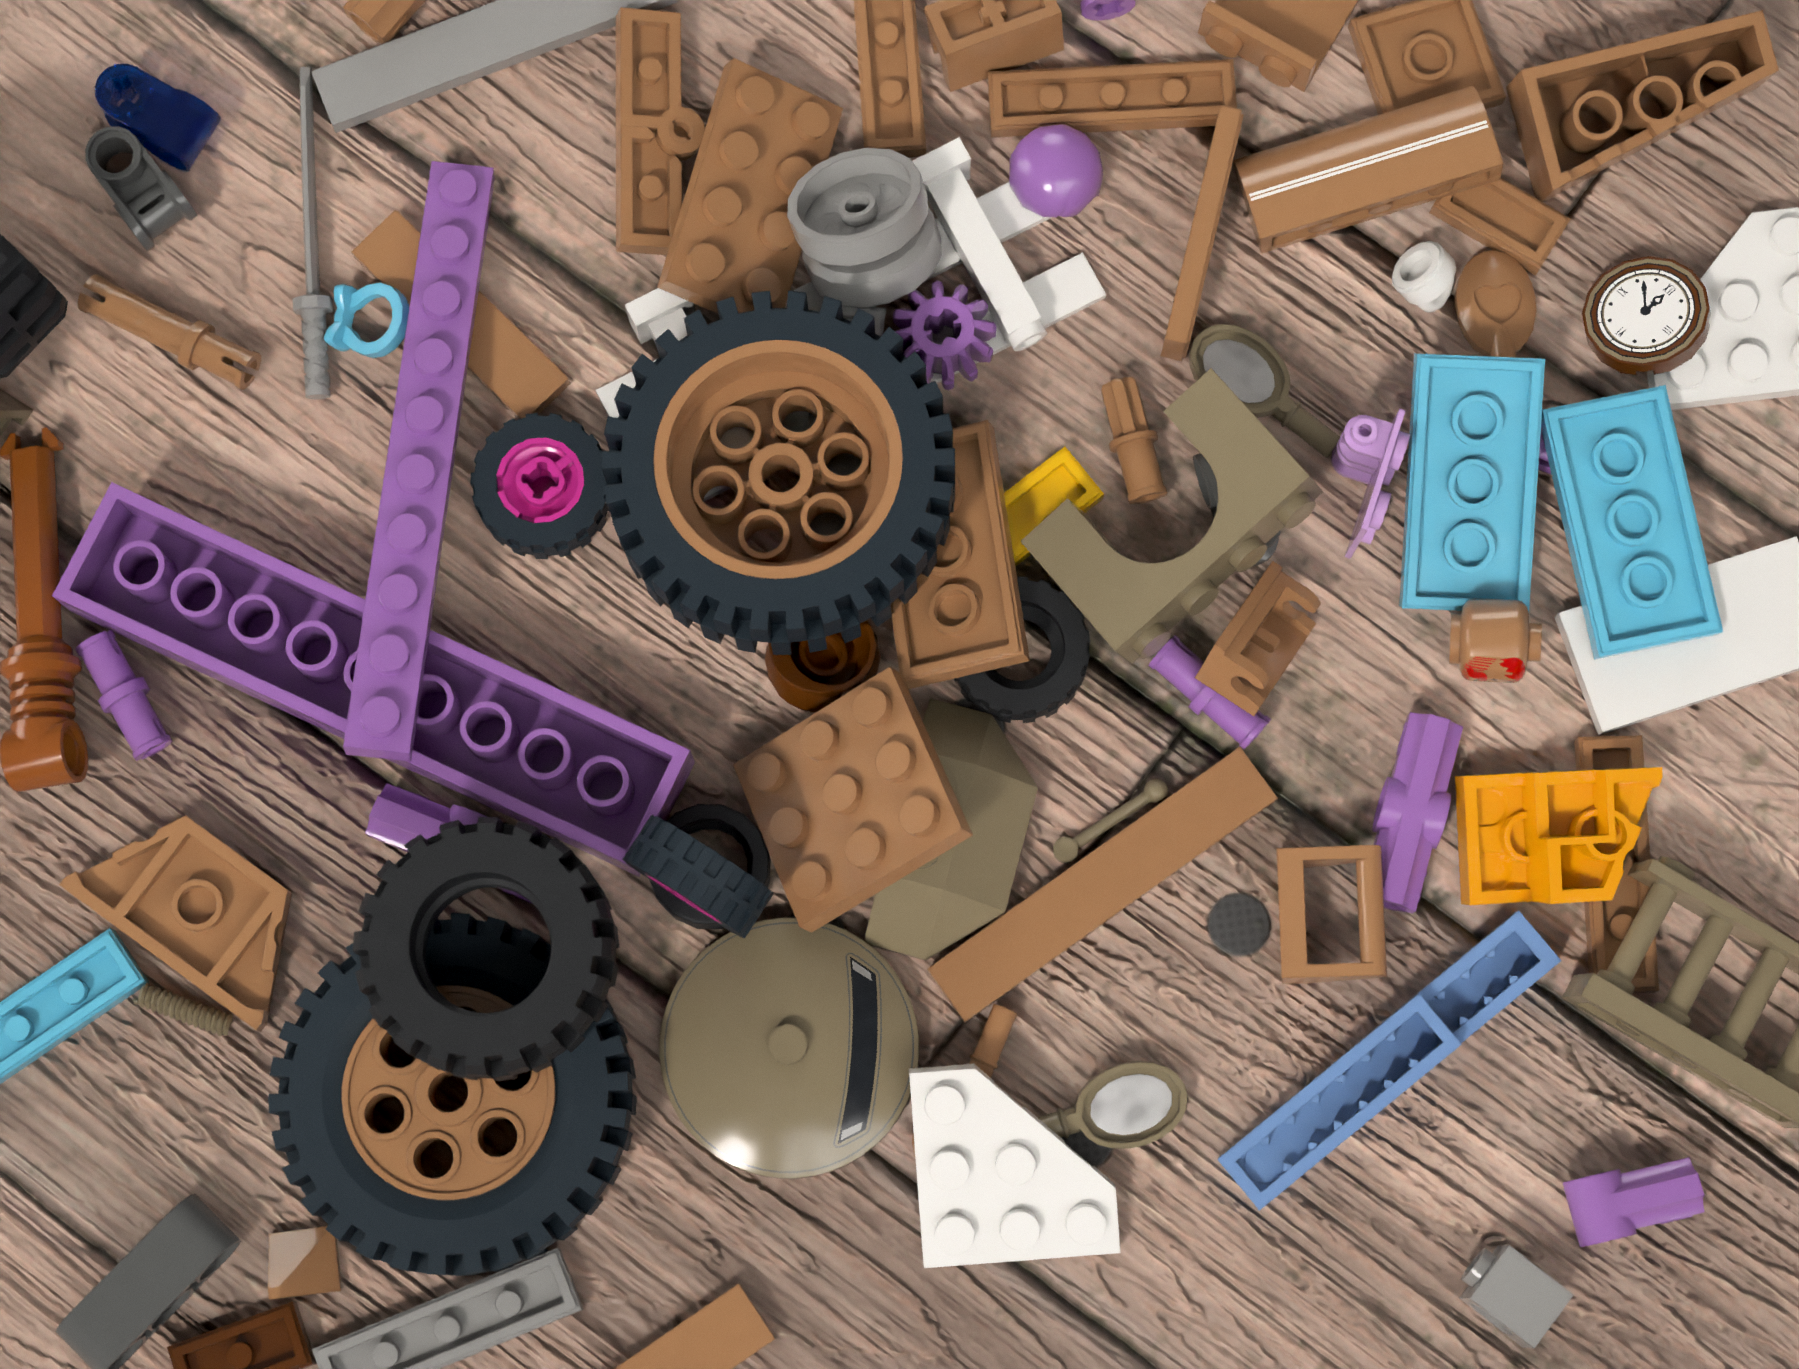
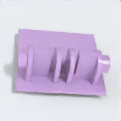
M1399 409L1392 423L1368 415L1353 417L1346 424L1332 452L1331 463L1338 474L1368 484L1346 550V558L1351 559L1360 542L1370 545L1376 529L1379 530L1382 525L1391 493L1380 489L1382 484L1389 486L1395 470H1399L1410 438V434L1399 431L1406 410Z

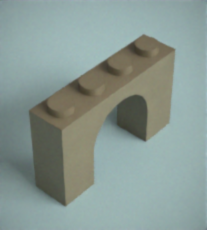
M1212 368L1163 411L1204 456L1211 466L1217 482L1218 505L1214 520L1208 532L1195 547L1185 554L1165 562L1144 563L1128 559L1120 554L1092 520L1068 498L1021 540V543L1113 650L1130 663L1135 662L1139 657L1145 659L1158 652L1171 636L1169 630L1187 614L1193 616L1206 609L1219 593L1217 587L1235 571L1244 572L1255 565L1267 550L1266 543L1284 527L1291 529L1303 522L1316 506L1314 500L1323 493L1322 489Z

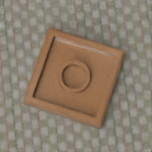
M1415 0L1350 19L1348 29L1378 115L1472 85L1479 93L1485 109L1503 104L1506 95L1472 0Z

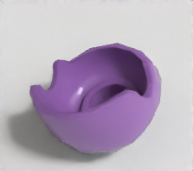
M1065 124L1041 126L1027 134L1011 154L1010 187L1024 208L1042 217L1076 216L1099 195L1103 179L1100 152L1088 136L1081 131Z

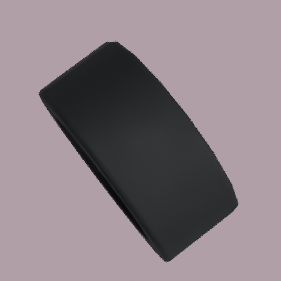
M696 804L676 812L666 821L689 835L701 830H720L733 836L743 847L747 857V873L768 888L770 884V855L760 830L743 813L722 804ZM650 880L657 900L676 920L696 929L724 928Z

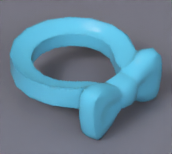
M380 282L366 285L359 290L347 284H339L334 287V301L337 310L334 314V322L328 327L324 335V341L342 352H346L351 348L354 352L370 358L384 357L399 346L406 334L409 304L407 298L398 289ZM384 297L390 302L392 308V321L389 329L378 340L368 343L364 342L359 334L352 329L354 313L372 300Z

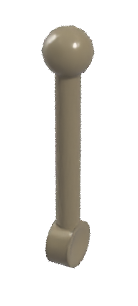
M1153 778L1145 784L1142 793L1075 837L1059 838L1053 846L1054 857L1061 863L1073 862L1078 855V849L1148 803L1163 802L1169 793L1167 784L1159 778Z

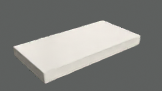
M1797 536L1708 565L1723 632L1718 635L1594 660L1582 606L1560 612L1554 617L1598 736L1799 671V541Z

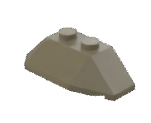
M930 698L923 723L973 836L875 894L864 939L872 947L925 961L1005 913L1038 790L1036 783L992 714Z

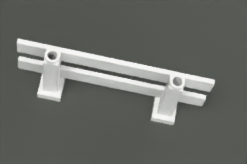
M960 137L912 161L921 173L928 201L938 217L935 220L941 236L942 256L933 274L927 280L961 263L964 264L979 294L988 304V312L982 320H988L996 324V337L985 341L993 348V355L1012 346L1014 351H1021L1036 344L1046 336V328L1106 298V293L1083 252L1022 282L1001 243L1052 217H1042L1024 208L1012 191L1009 182L976 198L967 182L970 179L971 157ZM812 282L793 290L806 292L809 310L820 312L823 297L819 295ZM659 288L625 304L630 325L641 344L652 338L655 342L667 329L680 341L687 336L684 318L695 312L692 302ZM944 326L940 334L932 333L933 343L942 345L946 337L953 338V329ZM633 372L596 389V393L608 416L619 417L614 398L621 383L631 388L635 387L636 382ZM934 373L931 382H941L942 374ZM806 411L792 412L784 419L782 425L793 432L807 430L809 413ZM735 427L725 432L720 442L729 448H741L750 443L754 433L744 427ZM717 486L712 488L705 495L703 502L730 489V487Z

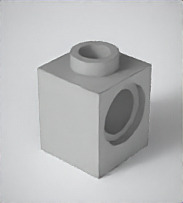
M1510 1245L1497 1246L1493 1253L1484 1248L1477 1254L1461 1277V1280L1469 1286L1459 1299L1522 1348H1535L1571 1300L1573 1294Z

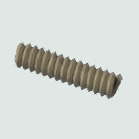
M148 983L142 985L138 999H132L135 1006L139 1004L141 1008L151 1009L152 1012L157 1011L158 1014L163 1013L165 1017L169 1015L171 1019L181 1020L182 1023L187 1022L188 1025L193 1024L195 1028L199 1026L200 1030L205 1029L206 1032L217 1033L219 1037L228 1035V1030L233 1021L232 1014L227 1015L226 1011L222 1013L220 1009L215 1011L214 1007L209 1008L208 1005L197 1004L196 1000L191 1002L190 998L185 1000L184 996L179 998V995H173L172 991L167 993L166 989L161 991L160 987L155 989L154 985L149 986Z

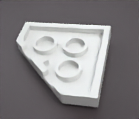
M1799 207L1752 212L1700 279L1706 287L1711 312L1710 327L1706 341L1692 359L1672 371L1656 375L1653 374V370L1647 371L1649 388L1666 385L1671 410L1799 395Z
M975 1064L909 1069L924 1268L1120 1253L1117 1197L1114 1182L1095 1166H1091L1060 1136L1026 1107H1022L995 1084L993 1079Z

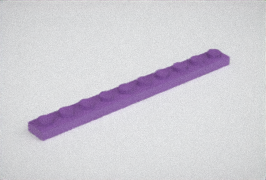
M438 161L431 162L343 748L345 755L411 761L495 181L494 168Z

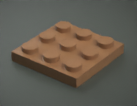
M892 667L883 670L733 764L800 928L811 933L973 836L901 673Z

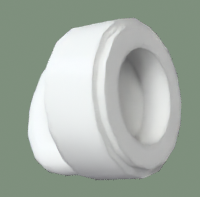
M1427 241L1418 243L1409 248L1397 261L1392 274V285L1409 303L1417 305L1425 312H1435L1443 307L1451 294L1456 272L1455 260L1437 242Z

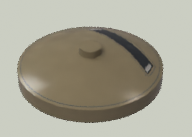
M776 918L755 922L745 939L732 932L724 935L704 949L691 962L674 987L666 1005L659 1039V1057L665 1089L671 1104L681 1122L702 1146L719 1159L748 1173L777 1179H802L827 1174L851 1164L873 1149L889 1133L901 1116L911 1095L909 1069L918 1067L919 1036L913 1006L905 987L889 963L873 947L847 930L829 923L811 933L800 928L796 918Z

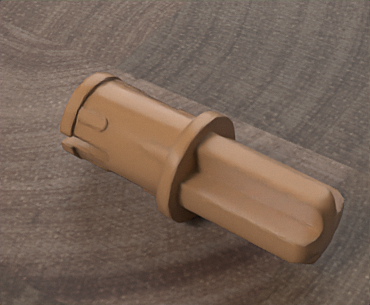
M1133 377L1111 380L1102 386L1101 394L1113 440L1109 443V449L1111 452H1117L1128 492L1129 504H1142L1162 498L1168 492L1163 483L1153 444L1158 440L1157 431L1150 430L1138 383Z

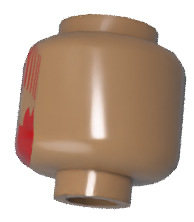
M1469 599L1462 607L1461 614L1451 613L1449 664L1459 665L1461 675L1469 681L1519 682L1526 674L1527 661L1540 662L1542 623H1529L1528 608L1519 600Z

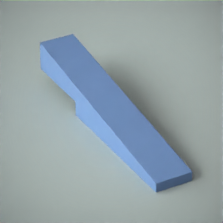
M1519 910L1514 912L1217 1160L1260 1211L1562 960Z

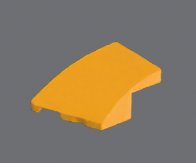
M1662 767L1455 776L1461 904L1484 905L1517 902L1560 904L1613 900L1624 873V858L1634 848L1642 829L1638 825L1652 789L1658 787L1662 780Z

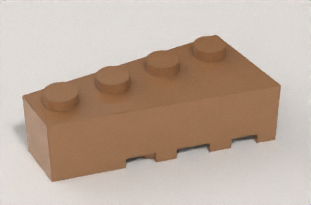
M1763 10L1520 70L1506 89L1535 198L1545 202L1761 86L1779 70Z

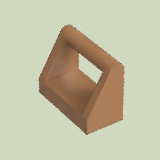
M1381 846L1277 848L1282 984H1308L1387 977ZM1356 863L1360 963L1307 964L1304 868Z

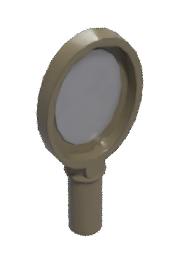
M1227 324L1210 326L1196 336L1189 354L1190 369L1196 381L1212 368L1256 418L1272 415L1281 422L1282 427H1288L1324 457L1328 458L1332 454L1340 436L1301 406V402L1296 403L1288 396L1290 375L1286 364L1267 341L1250 330Z
M1134 1061L1107 1068L1090 1079L1080 1090L1074 1107L1064 1110L1059 1108L1057 1112L1037 1118L1061 1138L1065 1137L1068 1139L1069 1135L1082 1132L1088 1139L1098 1145L1108 1148L1130 1149L1152 1143L1171 1132L1183 1118L1187 1109L1188 1095L1185 1084L1180 1077L1166 1066L1153 1062Z

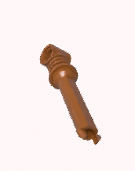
M47 427L42 428V446L35 445L21 448V437L11 433L0 449V457L5 460L10 459L17 642L8 650L7 658L0 663V674L8 680L9 689L12 691L9 694V704L12 706L10 709V719L13 721L10 729L2 736L0 759L5 779L16 792L79 783L85 779L88 771V750L85 737L79 725L72 720L76 716V708L73 706L75 692L72 688L75 685L74 678L82 670V661L78 657L73 656V649L62 640L61 603L52 596L60 581L54 451L64 450V444Z

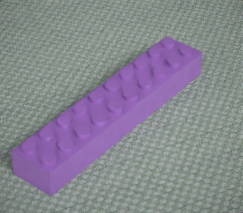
M111 482L52 596L69 611L344 739L365 599ZM432 630L429 633L411 761L387 759L511 818L538 827L541 832L554 838L556 837L571 846L638 877L641 874L623 861V857L651 815L667 821L695 764L689 749Z

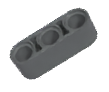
M192 1194L175 1206L62 1320L55 1332L91 1369H119L233 1254L241 1240L196 1194Z

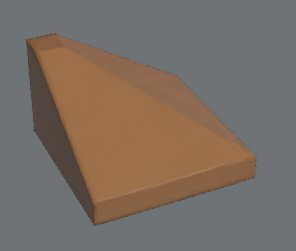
M327 1226L269 1233V1299L277 1300L342 1291L337 1238L325 1229Z

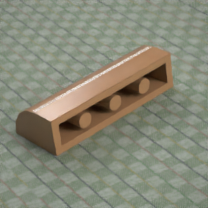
M1473 85L1233 160V167L1260 254L1500 180L1504 164L1486 109Z

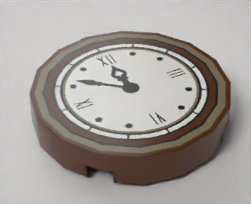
M1652 256L1623 261L1603 273L1588 291L1582 311L1586 338L1592 351L1602 363L1620 373L1637 375L1636 371L1647 372L1653 370L1654 375L1670 372L1692 359L1707 339L1711 316L1706 287L1694 271L1673 259Z

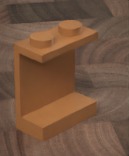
M1209 0L1203 9L1198 34L1204 36L1206 43L1219 54L1229 58H1235L1238 55L1259 67V72L1273 84L1284 88L1292 85L1305 92L1359 0H1216L1215 3Z

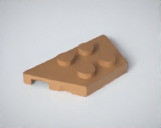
M185 815L158 829L154 836L142 842L134 841L113 852V857L82 873L74 872L61 881L59 884L61 887L252 1028L261 1032L267 1025L292 892Z

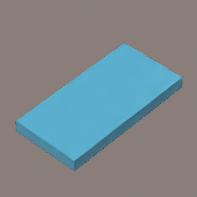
M1414 353L1399 601L1401 608L1462 611V607L1469 599L1480 598L1519 600L1527 606L1529 611L1545 359Z
M1666 385L1542 409V436L1594 660L1722 633L1723 628Z

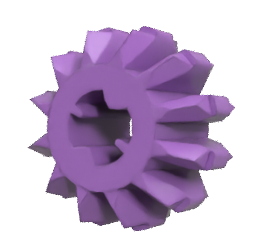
M937 280L932 283V298L929 300L917 290L909 293L908 302L912 310L904 308L895 309L893 322L900 328V330L895 332L903 338L904 356L907 358L916 351L926 364L927 383L931 382L934 373L942 374L943 388L950 390L954 388V372L959 371L965 379L973 381L978 377V370L974 361L990 362L992 360L993 348L985 341L996 337V324L988 320H982L988 312V304L984 299L975 300L966 305L968 297L967 286L960 284L955 288L952 297L944 296L942 282ZM944 326L953 329V338L946 337L942 345L933 343L932 333L940 334Z

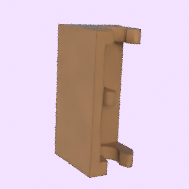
M940 0L924 6L931 47L934 54L939 53L944 79L950 92L987 79L988 72L1009 71L1064 50L1062 12L1056 0Z
M1274 561L1271 562L1221 634L1195 676V679L1252 716L1256 715L1316 625L1304 612L1292 607L1289 601L1300 604L1303 609L1311 613H1315L1321 605L1319 598L1310 589L1283 573V567Z

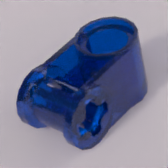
M127 63L115 64L106 68L98 76L95 84V98L100 108L104 111V116L110 127L118 126L129 130L137 137L145 149L168 165L184 172L190 171L221 122L220 115L198 97L184 90L175 89L138 67ZM138 96L139 99L135 103L131 102ZM123 99L124 101L118 106L117 103Z

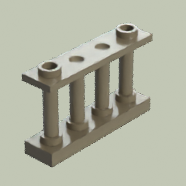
M1660 856L1658 861L1650 859L1633 863L1627 875L1650 887L1646 898L1608 969H1600L1597 975L1595 973L1574 975L1562 998L1784 1128H1799V1024L1775 1069L1768 1068L1766 1073L1745 1062L1748 1052L1743 1049L1785 967L1799 975V943L1693 882L1695 873L1676 860ZM1673 902L1706 920V923L1664 1002H1656L1654 1007H1651L1632 996L1635 986L1631 984V981ZM1729 935H1732L1761 952L1762 955L1720 1035H1712L1710 1040L1688 1028L1692 1020L1687 1015Z

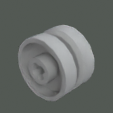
M862 148L839 153L818 163L800 178L788 198L787 217L795 239L803 250V261L810 281L821 297L827 296L842 301V306L865 308L890 303L917 289L933 274L942 256L941 236L934 214L928 207V195L921 173L909 157L894 150Z

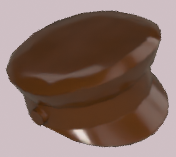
M867 621L860 623L861 637L844 643L841 632L826 636L827 649L811 653L808 641L791 642L792 655H773L771 643H768L765 654L766 668L769 680L779 696L796 708L815 713L877 675L881 655L877 635Z

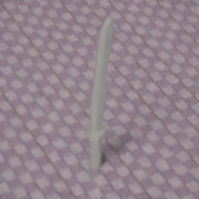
M307 66L300 68L301 166L306 295L293 298V311L303 318L301 323L302 336H304V339H302L303 354L305 355L303 357L304 371L306 373L304 376L305 398L326 399L330 397V390L328 389L330 388L329 372H327V369H329L328 354L326 353L328 351V344L324 341V335L327 331L325 318L326 314L333 312V299L330 296L320 294L312 68Z

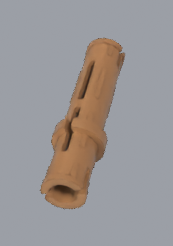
M99 274L92 275L85 282L83 287L104 296L105 301L102 302L80 292L78 298V308L80 311L90 313L165 351L177 355L178 363L191 370L201 367L234 384L241 390L249 387L255 379V376L235 367L233 363L236 361L258 371L261 364L260 353L250 351L216 335L214 326L202 320L192 323L105 280Z

